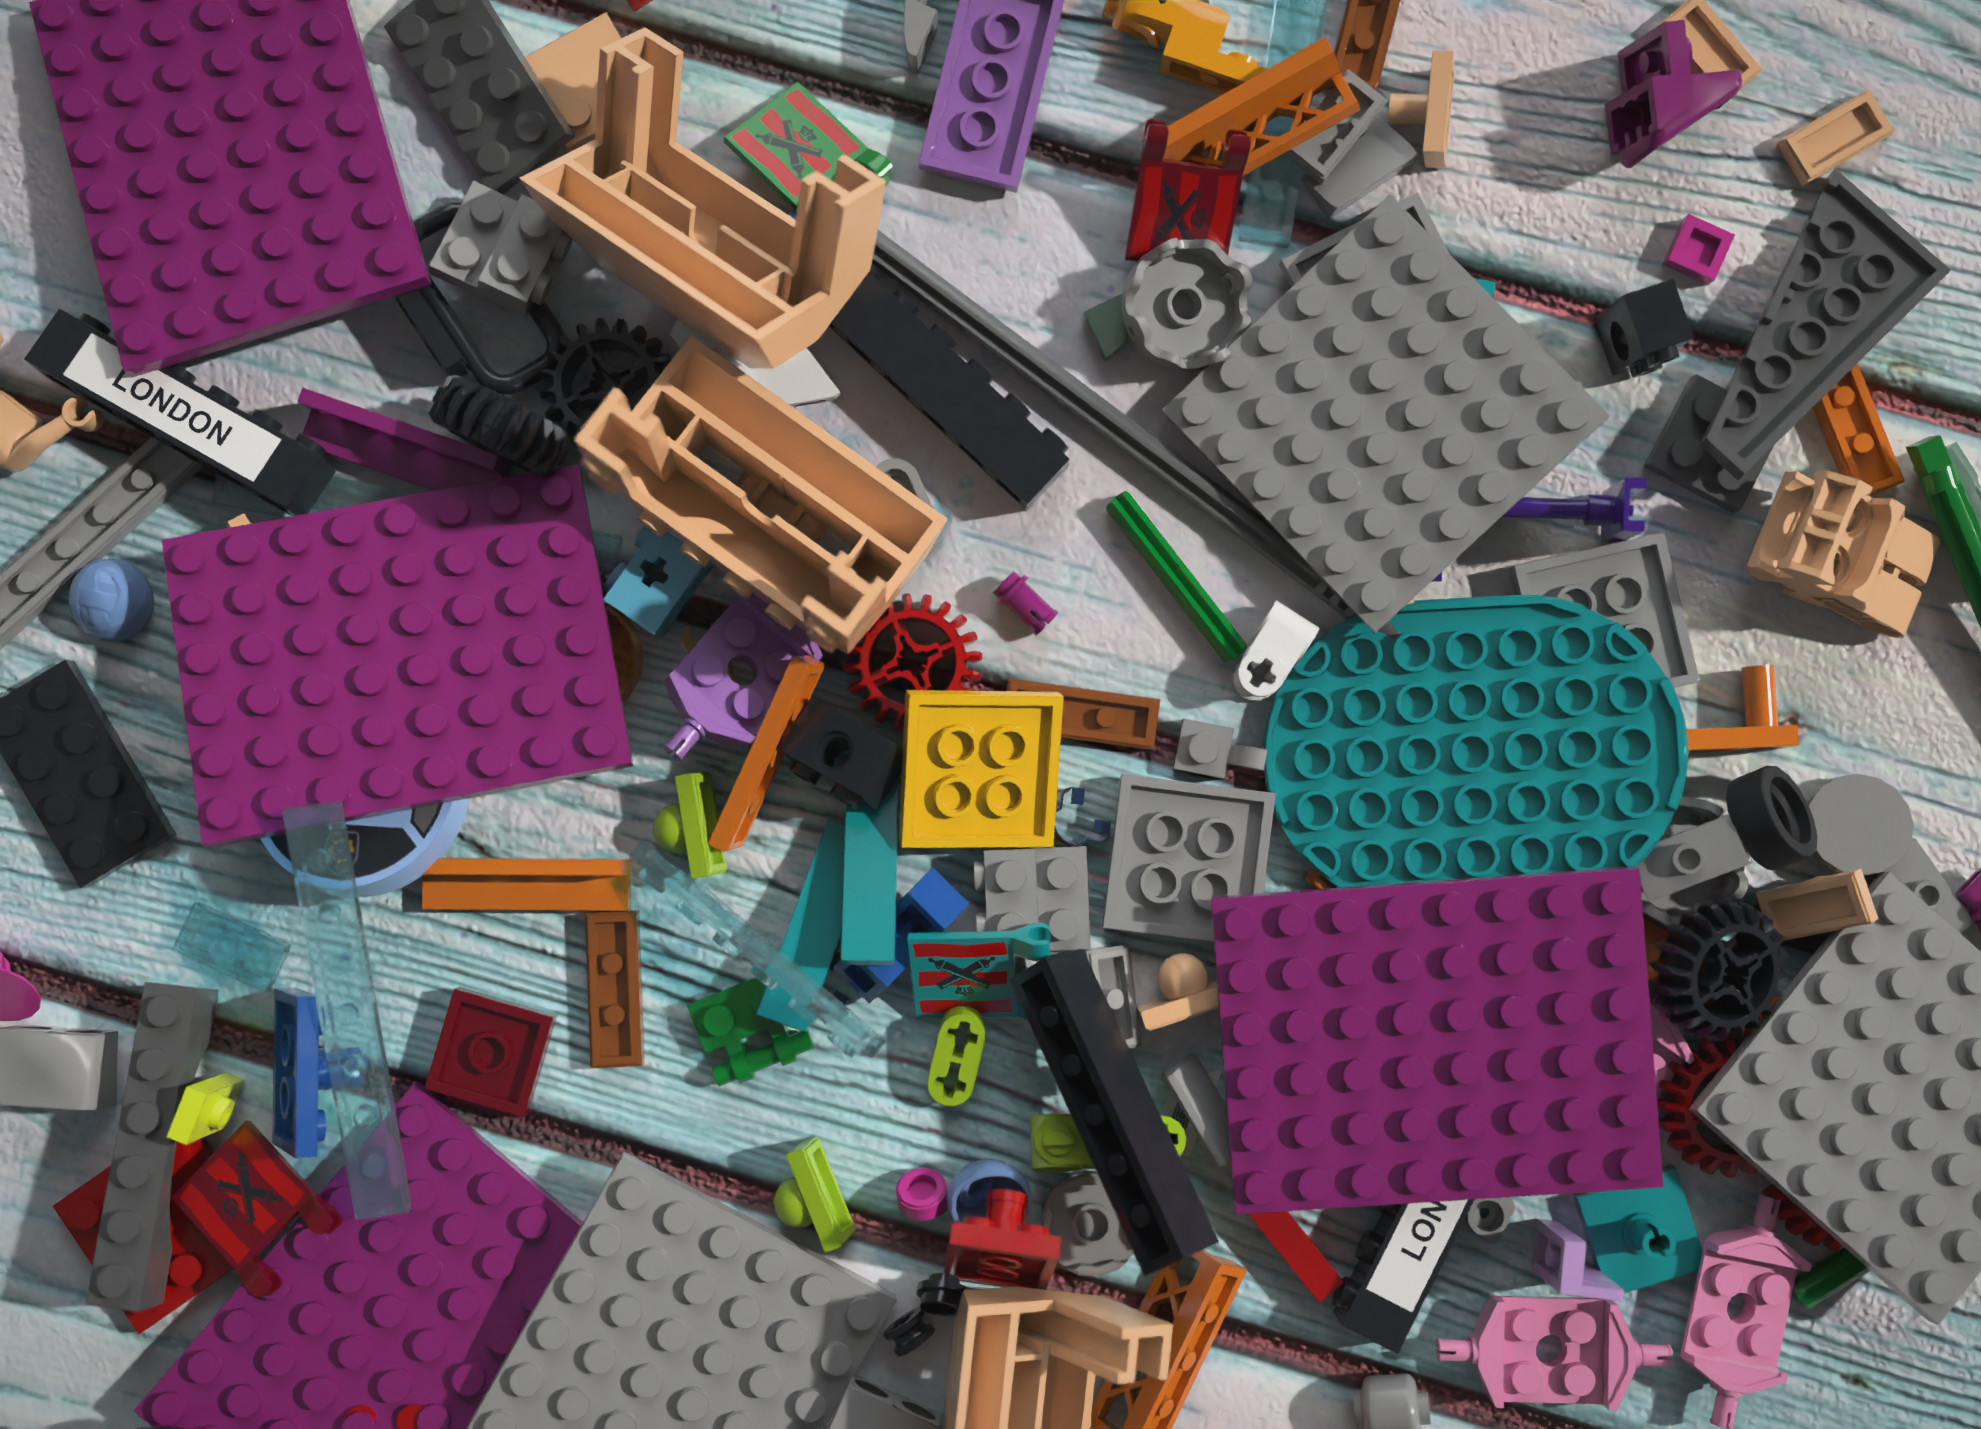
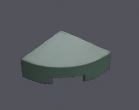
M1122 294L1083 312V318L1104 361L1114 356L1129 337L1122 318Z

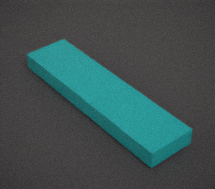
M899 777L878 811L861 802L857 809L846 805L841 944L842 965H895Z
M830 819L827 820L756 1014L757 1016L805 1033L808 1030L842 935L845 852L844 824Z

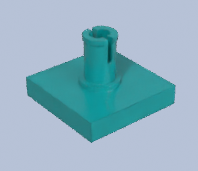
M1670 1164L1662 1166L1664 1187L1572 1194L1594 1266L1623 1288L1624 1293L1699 1270L1702 1256L1701 1244L1677 1168Z

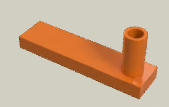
M1757 665L1741 668L1745 727L1686 729L1688 753L1777 750L1799 746L1798 725L1778 726L1774 665Z

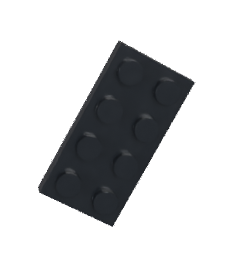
M64 660L0 698V753L80 888L91 887L177 835L75 661Z

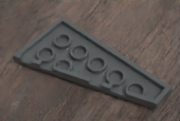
M1836 168L1824 183L1699 445L1736 480L1745 475L1951 271Z

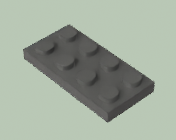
M413 0L384 25L385 30L486 187L505 194L521 181L520 177L532 172L575 137L489 0Z

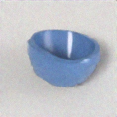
M97 559L86 564L77 573L69 589V609L77 626L87 635L99 641L118 642L134 637L147 626L154 610V596L148 580L134 565L120 559Z
M986 1158L970 1162L958 1171L947 1190L950 1219L952 1222L963 1223L965 1217L985 1218L987 1192L989 1190L993 1191V1189L1014 1190L1029 1196L1026 1219L1032 1204L1030 1186L1027 1179L1015 1167L999 1160Z

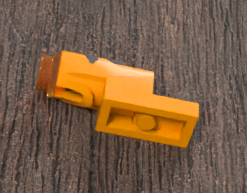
M1106 0L1102 19L1113 22L1112 28L1130 33L1155 48L1159 44L1166 45L1159 73L1225 94L1267 69L1257 65L1256 60L1246 54L1231 52L1226 55L1219 52L1230 15L1223 9L1210 5L1209 0Z

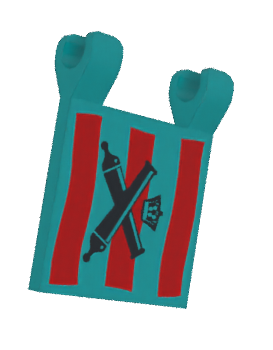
M1032 923L1014 931L908 933L907 941L916 1018H943L944 1014L951 1008L969 1006L976 1009L983 1017H1021L1027 1020L1009 979L1016 975L1015 954L1032 961H1040L1050 956L1049 942L1051 934L1049 926L1045 923Z

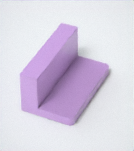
M1537 1218L1532 1270L1562 1295L1623 1301V1288L1596 1267L1584 1265L1587 1242L1556 1220Z

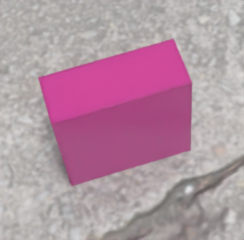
M1688 214L1682 219L1662 265L1709 285L1715 281L1735 234Z

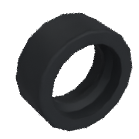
M1767 765L1734 779L1727 786L1726 803L1728 814L1744 849L1756 863L1767 870H1778L1813 855L1817 849L1818 838L1815 821L1802 792L1787 773L1777 766Z

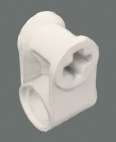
M1275 601L1252 636L1251 644L1235 667L1233 685L1236 692L1242 698L1249 701H1262L1270 697L1271 694L1281 687L1293 666H1296L1320 628L1280 602ZM1258 665H1261L1267 669L1264 678L1270 683L1263 682L1258 687H1254L1250 683L1252 674L1246 669L1254 670Z

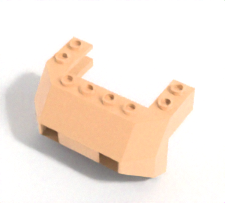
M644 27L600 48L595 140L519 179L541 210L600 266L748 368L774 369L818 341L871 270L886 181L846 155H843L837 159L834 182L817 171L801 180L796 220L676 142L684 52Z
M692 334L632 412L625 395L614 388L574 439L583 456L580 463L590 471L587 476L608 493L614 495L615 492H618L633 507L641 513L637 520L647 529L661 538L666 532H669L683 543L679 550L702 568H705L709 562L726 574L722 581L729 588L745 599H748L753 593L769 605L765 612L777 623L789 630L796 624L806 631L807 636L831 653L837 648L848 654L887 610L926 558L948 520ZM707 445H710L744 470L735 484L698 459ZM827 530L853 550L849 555L841 551L837 557H834L816 543Z
M1024 1287L963 1290L952 1329L942 1429H1090L1096 1375L1115 1384L1134 1383L1135 1370L1158 1380L1167 1379L1173 1324L1104 1296Z

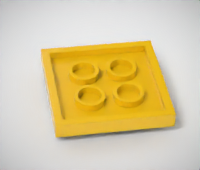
M906 690L898 835L900 846L902 848L1054 847L1064 696L1059 692Z

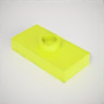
M223 1073L187 1086L167 1137L187 1145L226 1128L245 1080L229 1073Z

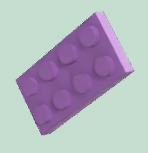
M959 0L919 159V170L1014 193L1018 192L1065 0Z

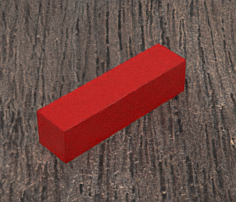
M1288 1211L1249 1214L1319 1303L1345 1283Z

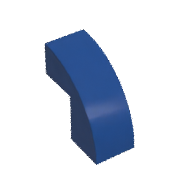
M932 867L896 903L895 965H842L840 960L833 968L870 1004L910 964L907 941L908 933L943 932L969 903Z

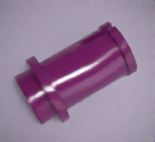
M1013 571L994 590L993 594L999 599L996 604L1000 607L1005 604L1037 636L1045 628L1046 624L1032 610L1047 624L1059 612L1048 605L1025 582L1028 579L1025 574L1020 577Z

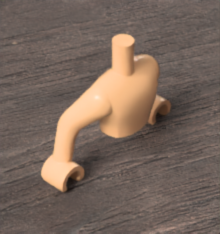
M0 333V346H1V344H2V342H3V336H2V334ZM0 390V467L11 472L23 471L31 466L45 449L74 428L85 432L98 430L105 421L103 413L98 410H92L83 420H80V414L87 407L88 402L79 397L70 398L64 403L60 416L41 426L43 421L19 401Z

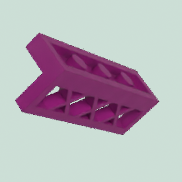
M302 388L298 403L311 410L302 435L321 445L326 450L325 454L433 491L509 477L512 464L498 454L306 388Z

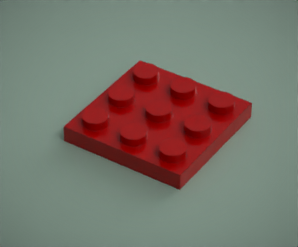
M205 1137L187 1145L177 1141L170 1195V1233L173 1251L164 1302L161 1305L142 1311L122 1310L138 1334L152 1327L234 1269L171 1198L214 1153ZM111 1166L52 1206L92 1266Z

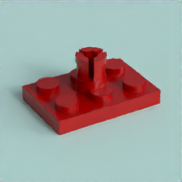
M989 1190L986 1197L987 1210L985 1218L965 1217L963 1223L952 1222L944 1273L954 1275L960 1280L1007 1287L1047 1289L1059 1260L1061 1237L1049 1235V1229L1046 1227L1025 1224L1029 1196L1014 1190Z

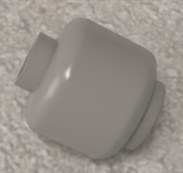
M1409 1374L1368 1375L1364 1378L1361 1389L1353 1390L1356 1429H1421V1425H1431L1428 1392H1418L1416 1382Z

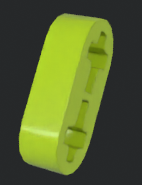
M969 1006L951 1008L944 1014L940 1022L929 1067L928 1090L931 1097L937 1103L944 1106H957L964 1103L974 1089L985 1044L986 1024L983 1016L976 1009ZM960 1022L970 1023V1032L976 1034V1036L967 1035L963 1050L955 1049V1032L949 1030V1028L958 1029ZM951 1062L959 1063L958 1080L961 1081L955 1083L953 1090L944 1088V1080L939 1078L947 1076Z

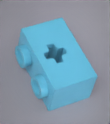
M644 527L635 541V546L639 548L628 565L623 562L620 563L607 579L605 588L609 591L603 600L653 635L663 638L714 565L709 562L705 568H702L679 550L683 543L669 532H666L661 538ZM653 565L658 568L664 566L663 571L669 575L664 584L658 581L653 582V577L648 574L649 569Z

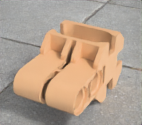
M1798 471L1785 472L1746 566L1748 574L1760 581L1779 582L1783 584L1780 592L1803 602L1829 608L1870 631L1889 637L1903 638L1922 594L1913 586H1924L1926 584L1943 541L1935 534L1904 517L1905 505L1892 498H1872L1867 494H1870L1873 487L1859 479L1831 471H1815L1814 480Z

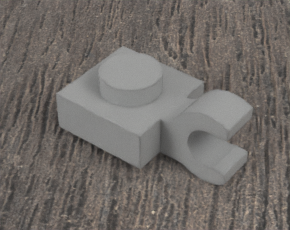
M1183 718L1173 769L1224 779L1227 764L1258 771L1264 770L1268 750L1232 744L1234 728Z

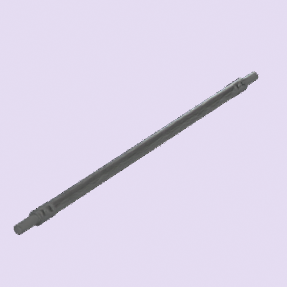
M877 231L872 259L874 265L1343 617L1348 618L1355 614L1264 518L881 231ZM1389 621L1379 630L1380 633L1389 637H1400L1398 631Z

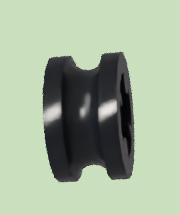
M920 1307L899 1317L883 1332L886 1340H893L896 1346L893 1352L897 1357L910 1353L927 1341L935 1332L932 1323H924L923 1316L925 1312Z

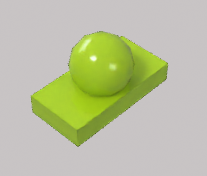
M710 772L675 776L679 804L674 803L664 807L654 819L652 834L656 843L672 854H684L687 852L691 879L726 873L725 852L708 845L709 839L719 820L712 774Z
M816 1136L800 1142L786 1154L794 1177L783 1181L776 1190L774 1208L779 1219L793 1228L807 1227L814 1224L826 1253L842 1247L855 1233L856 1228L820 1138Z

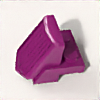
M1685 20L1663 22L1618 51L1623 94L1606 103L1605 110L1611 155L1618 154V162L1625 168L1634 167L1654 150L1705 115L1721 108L1741 88L1743 82L1741 70L1691 74L1690 63L1692 61L1693 49L1690 39L1686 36Z

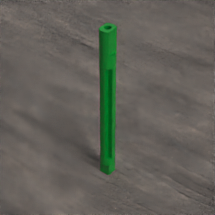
M1941 435L1929 436L1907 446L1906 449L1917 473V480L1981 628V527Z

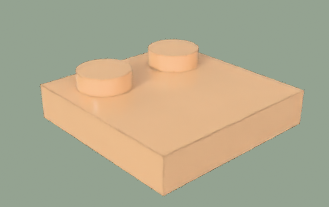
M607 12L525 57L575 135L574 138L565 144L569 152L595 140L600 48L621 39Z

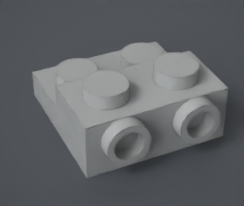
M473 181L429 265V274L526 318L533 302L540 306L544 302L553 281V277L547 274L554 260L561 263L564 261L573 239L541 210L535 200L521 194L519 200L516 201Z
M1086 846L984 850V861H974L975 892H985L986 912L976 913V932L1014 931L1028 924L1045 923L1050 928V951L1091 949Z

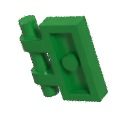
M772 970L687 1005L705 1053L725 1046L729 1055V1061L712 1067L713 1076L719 1087L735 1080L740 1084L755 1078V1072L779 1062H781L782 1066L798 1061L799 1054L815 1048V1043L809 1029L806 1033L800 1031L790 1036L787 1026L756 1015ZM768 1029L773 1043L748 1053L742 1039Z

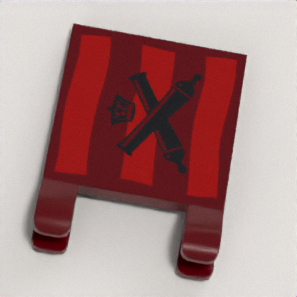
M1148 119L1145 122L1141 159L1125 250V260L1138 262L1142 256L1172 238H1177L1178 240H1212L1228 255L1243 172L1250 152V138L1243 130H1228L1224 142L1222 167L1166 160L1163 157L1168 140V128L1162 120Z
M246 1120L171 1196L180 1209L235 1269L246 1290L253 1297L257 1298L264 1295H273L282 1285L281 1276L257 1256L299 1213L308 1228L318 1235L333 1233L343 1221L341 1214L308 1185L249 1120Z

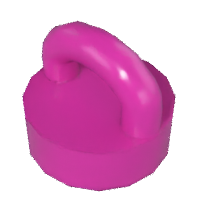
M928 1168L913 1169L904 1174L898 1181L896 1186L898 1207L907 1218L916 1221L932 1220L948 1210L947 1185L941 1173Z

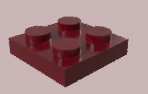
M454 988L424 1089L524 1118L529 1114L557 1015L466 988Z

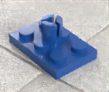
M274 988L272 1144L295 1159L317 1157L318 1142L324 1141L326 1135L325 1113L323 1109L318 1110V1090H328L329 1088L361 1087L364 1079V1061L356 1062V1060H361L363 1052L360 1046H348L347 1048L339 1049L319 1048V1036L325 1035L327 1030V1010L325 1004H319L318 995L298 988Z

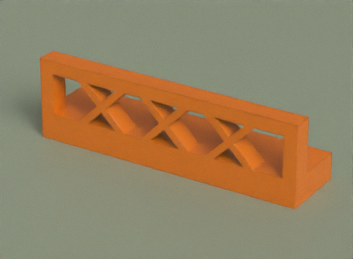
M1323 37L1168 125L1169 134L1163 159L1222 167V161L1218 160L1224 147L1226 133L1231 129L1243 130L1251 141L1249 156L1243 172L1244 176L1359 112V103L1339 70L1334 50L1326 37ZM1331 86L1335 87L1342 99L1341 102L1325 111L1309 108L1313 97ZM1278 116L1294 118L1290 131L1276 137L1264 134L1267 123Z
M441 858L437 859L423 873L422 909L631 910L632 859Z
M1202 1250L1191 1255L1192 1258L1201 1264L1190 1284L1180 1287L1177 1275L1180 1261L1156 1272L1139 1307V1311L1155 1316L1159 1305L1171 1302L1174 1320L1172 1322L1167 1379L1158 1380L1147 1375L1145 1379L1136 1382L1134 1378V1383H1125L1122 1387V1384H1115L1105 1379L1092 1406L1091 1427L1094 1429H1119L1106 1420V1416L1114 1400L1125 1396L1129 1415L1122 1429H1172L1247 1269L1233 1260L1214 1256L1206 1250Z

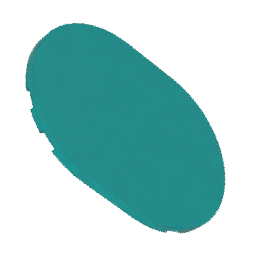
M1541 595L1414 600V603L1406 605L1389 621L1399 633V638L1389 637L1379 631L1374 634L1354 614L1332 627L1310 644L1296 666H1293L1278 689L1270 707L1263 740V749L1268 750L1264 766L1265 782L1268 792L1276 793L1274 812L1289 841L1313 869L1339 888L1637 867L1660 842L1659 840L1670 824L1674 812L1677 811L1684 790L1688 767V738L1680 701L1670 679L1666 678L1661 667L1647 651V647L1618 622L1615 623L1603 615L1585 608L1586 606Z

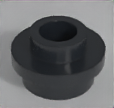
M933 1273L929 1276V1279L918 1283L917 1296L921 1298L920 1308L929 1314L937 1316H956L963 1290H968V1288L960 1284V1279L954 1275Z

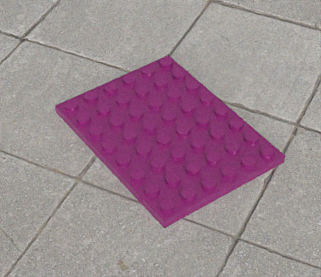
M35 0L29 2L123 371L132 378L431 285L350 0Z
M579 465L558 468L552 476L541 477L531 473L162 540L202 845L207 848L634 766L606 606L603 600L604 595L583 476Z
M1632 866L1210 897L1235 1214L1664 1187L1640 868Z
M420 1082L414 1083L319 1194L321 1198L341 1214L343 1218L341 1225L331 1234L323 1233L318 1235L308 1228L300 1216L262 1260L281 1276L282 1285L271 1296L264 1295L257 1298L253 1297L242 1283L133 1411L152 1427L172 1426L188 1429H398L396 1419L399 1412L405 1406L415 1403L425 1407L417 1419L418 1429H465L583 1221L433 1093L424 1089L425 1087ZM366 1405L375 1412L377 1423L375 1424L373 1418L368 1413L361 1411L352 1413L345 1421L344 1418L346 1413L354 1406Z

